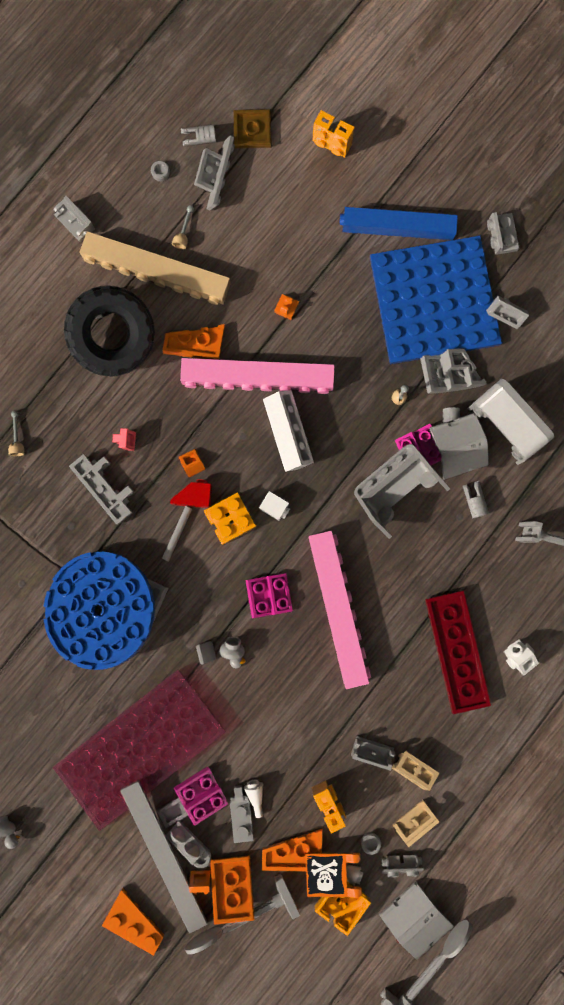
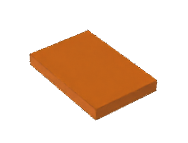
M250 856L211 860L214 925L254 921Z

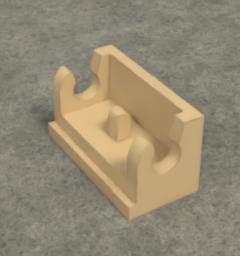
M407 751L401 753L398 756V762L394 763L391 769L423 790L430 791L439 772Z
M422 800L397 820L393 827L406 845L410 847L437 825L439 820Z

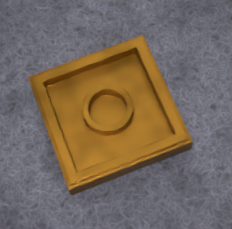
M270 109L233 110L234 148H271Z

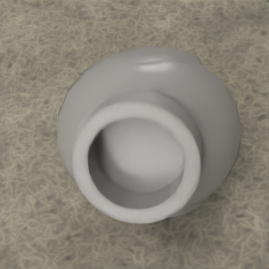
M228 637L220 647V655L223 658L229 659L230 665L233 668H240L246 662L242 658L245 650L241 640L237 637Z
M8 816L0 817V839L5 838V846L8 849H13L18 845L20 836L14 835L16 830L15 824L8 820Z

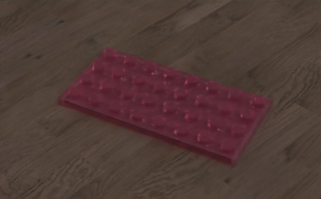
M178 669L52 768L97 829L101 831L129 809L121 794V788L139 780L145 793L148 794L226 731Z

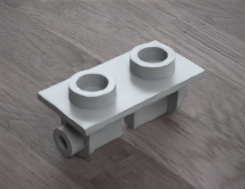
M403 855L404 863H400V856H385V858H382V866H386V869L382 871V874H387V877H399V873H407V877L419 876V873H422L424 868H419V865H422V857Z

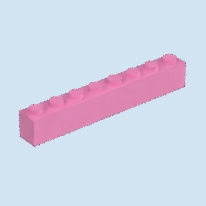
M182 358L180 381L187 388L204 386L206 389H215V386H220L226 390L242 387V390L251 391L253 388H261V391L280 389V391L299 390L300 393H310V390L318 391L317 393L328 394L329 391H333L334 365Z
M332 531L309 536L344 686L346 689L369 684L368 679L371 678L369 667L364 665L363 660L366 659L364 647L360 648L359 640H362L359 628L356 629L354 621H357L355 610L350 608L349 602H352L350 590L346 591L345 583H348L345 572L341 571L340 565L343 564L341 553L337 554L335 547L338 546L336 534L333 535Z

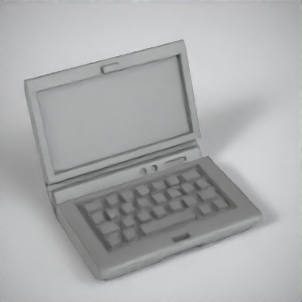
M475 413L429 427L438 451L441 453L443 480L488 465L487 439Z
M416 881L379 914L397 941L416 960L454 927L437 910Z

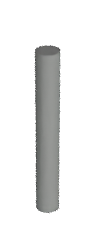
M185 506L162 559L168 562L192 511L191 508Z

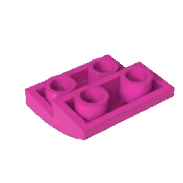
M431 423L395 440L399 450L406 445H414L430 465L436 464L442 459L429 427H432Z
M286 573L246 580L252 618L293 611Z
M208 766L174 787L194 826L228 805L221 788L218 786Z

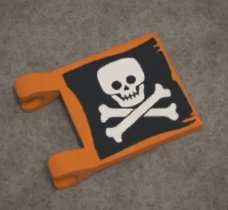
M360 853L306 854L307 897H361V887H347L346 862L359 863Z

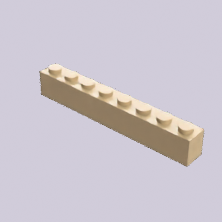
M88 231L80 249L81 256L89 264L98 263L105 269L112 270L113 268L119 270L123 275L130 276L131 274L137 276L139 280L144 282L148 280L153 281L159 287L168 286L175 292H186L196 299L205 298L214 305H218V303L224 305L231 285L230 278Z

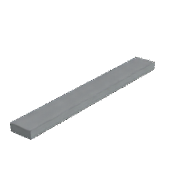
M137 780L121 788V794L189 934L206 926L208 923L195 895L189 892V882L140 781Z

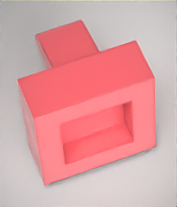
M120 429V434H113L112 442L119 444V448L134 451L136 432L129 429Z

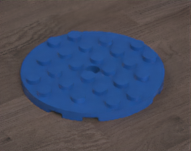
M102 551L89 552L77 556L57 572L52 579L53 583L50 590L47 591L44 601L46 618L44 619V625L48 638L55 650L65 660L72 662L78 667L90 670L113 668L135 656L149 637L155 615L153 592L140 568L121 555ZM97 605L102 606V613L99 616L95 613Z

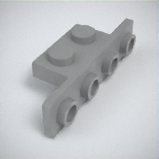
M231 135L224 141L221 155L207 148L202 152L194 185L211 192L207 210L217 207L221 200V196H219L220 190L224 187V175L230 166L229 156L232 154L235 146L233 144L234 137Z

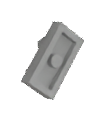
M181 820L166 835L167 839L192 865L208 850Z

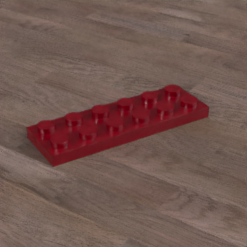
M464 591L425 599L451 713L454 715L491 706Z

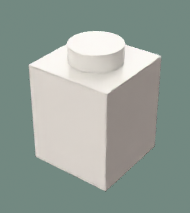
M270 491L259 507L260 510L278 521L281 517L285 519L290 510L288 502Z

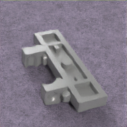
M83 454L69 466L70 469L116 525H119L133 513L127 504L130 502L128 498L135 493L134 490L127 486L121 492L115 491L103 477L104 472L102 471L111 462L106 457L101 458L98 462L95 459L91 462Z

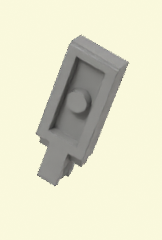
M236 785L234 788L235 797H230L234 843L254 841L250 800L247 795L243 796L242 785Z

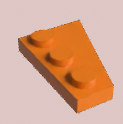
M225 324L214 328L203 327L201 330H183L166 333L162 350L163 354L219 360Z
M322 829L263 847L262 871H306V854L322 853Z
M122 888L102 927L154 956L164 934L140 910V906L135 901L133 902L125 889Z

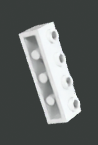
M292 390L278 391L263 399L285 472L298 470L314 463Z

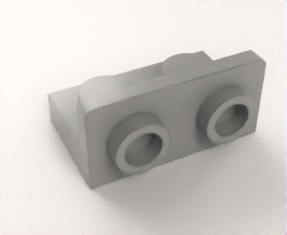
M493 212L487 220V227L492 234L491 247L495 250V255L518 251L519 245L513 214L497 215V212Z

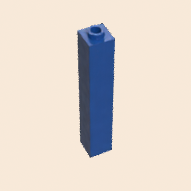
M345 207L344 214H340L339 225H343L342 232L453 240L457 233L458 215Z

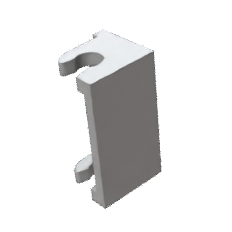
M67 196L53 209L56 212L54 214L55 217L79 242L84 240L87 231L93 232L95 230L92 222Z
M356 736L351 756L352 759L391 771V761L395 756L394 747Z

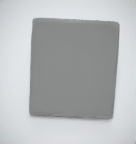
M212 641L196 646L201 665L216 659Z

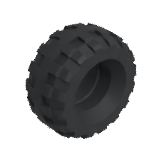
M110 285L91 288L78 296L67 311L64 321V337L67 348L73 358L83 368L94 374L110 377L128 374L147 359L153 347L155 329L152 315L144 302L127 289ZM112 312L118 314L126 322L128 329L126 340L117 348H102L95 343L91 336V325L94 319L102 313Z

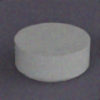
M157 161L151 166L153 178L157 181L168 179L170 170L167 163Z
M366 833L361 839V846L365 853L373 855L379 852L381 841L375 833Z
M209 849L194 864L195 867L205 868L209 865L211 861Z

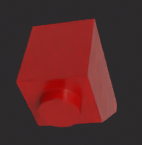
M197 479L196 482H191L170 500V504L210 508L212 485L208 483V480Z

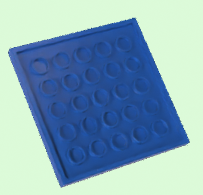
M480 236L370 254L390 364L419 360L424 355H441L448 349L471 351L500 346L502 344L497 319L488 315L486 311L493 303V297Z

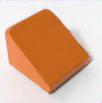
M196 449L179 456L188 477H192L205 470Z

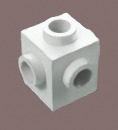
M519 639L509 645L504 651L508 658L506 659L508 665L512 669L517 668L523 675H526L539 664L534 655L535 651L528 643L524 645Z

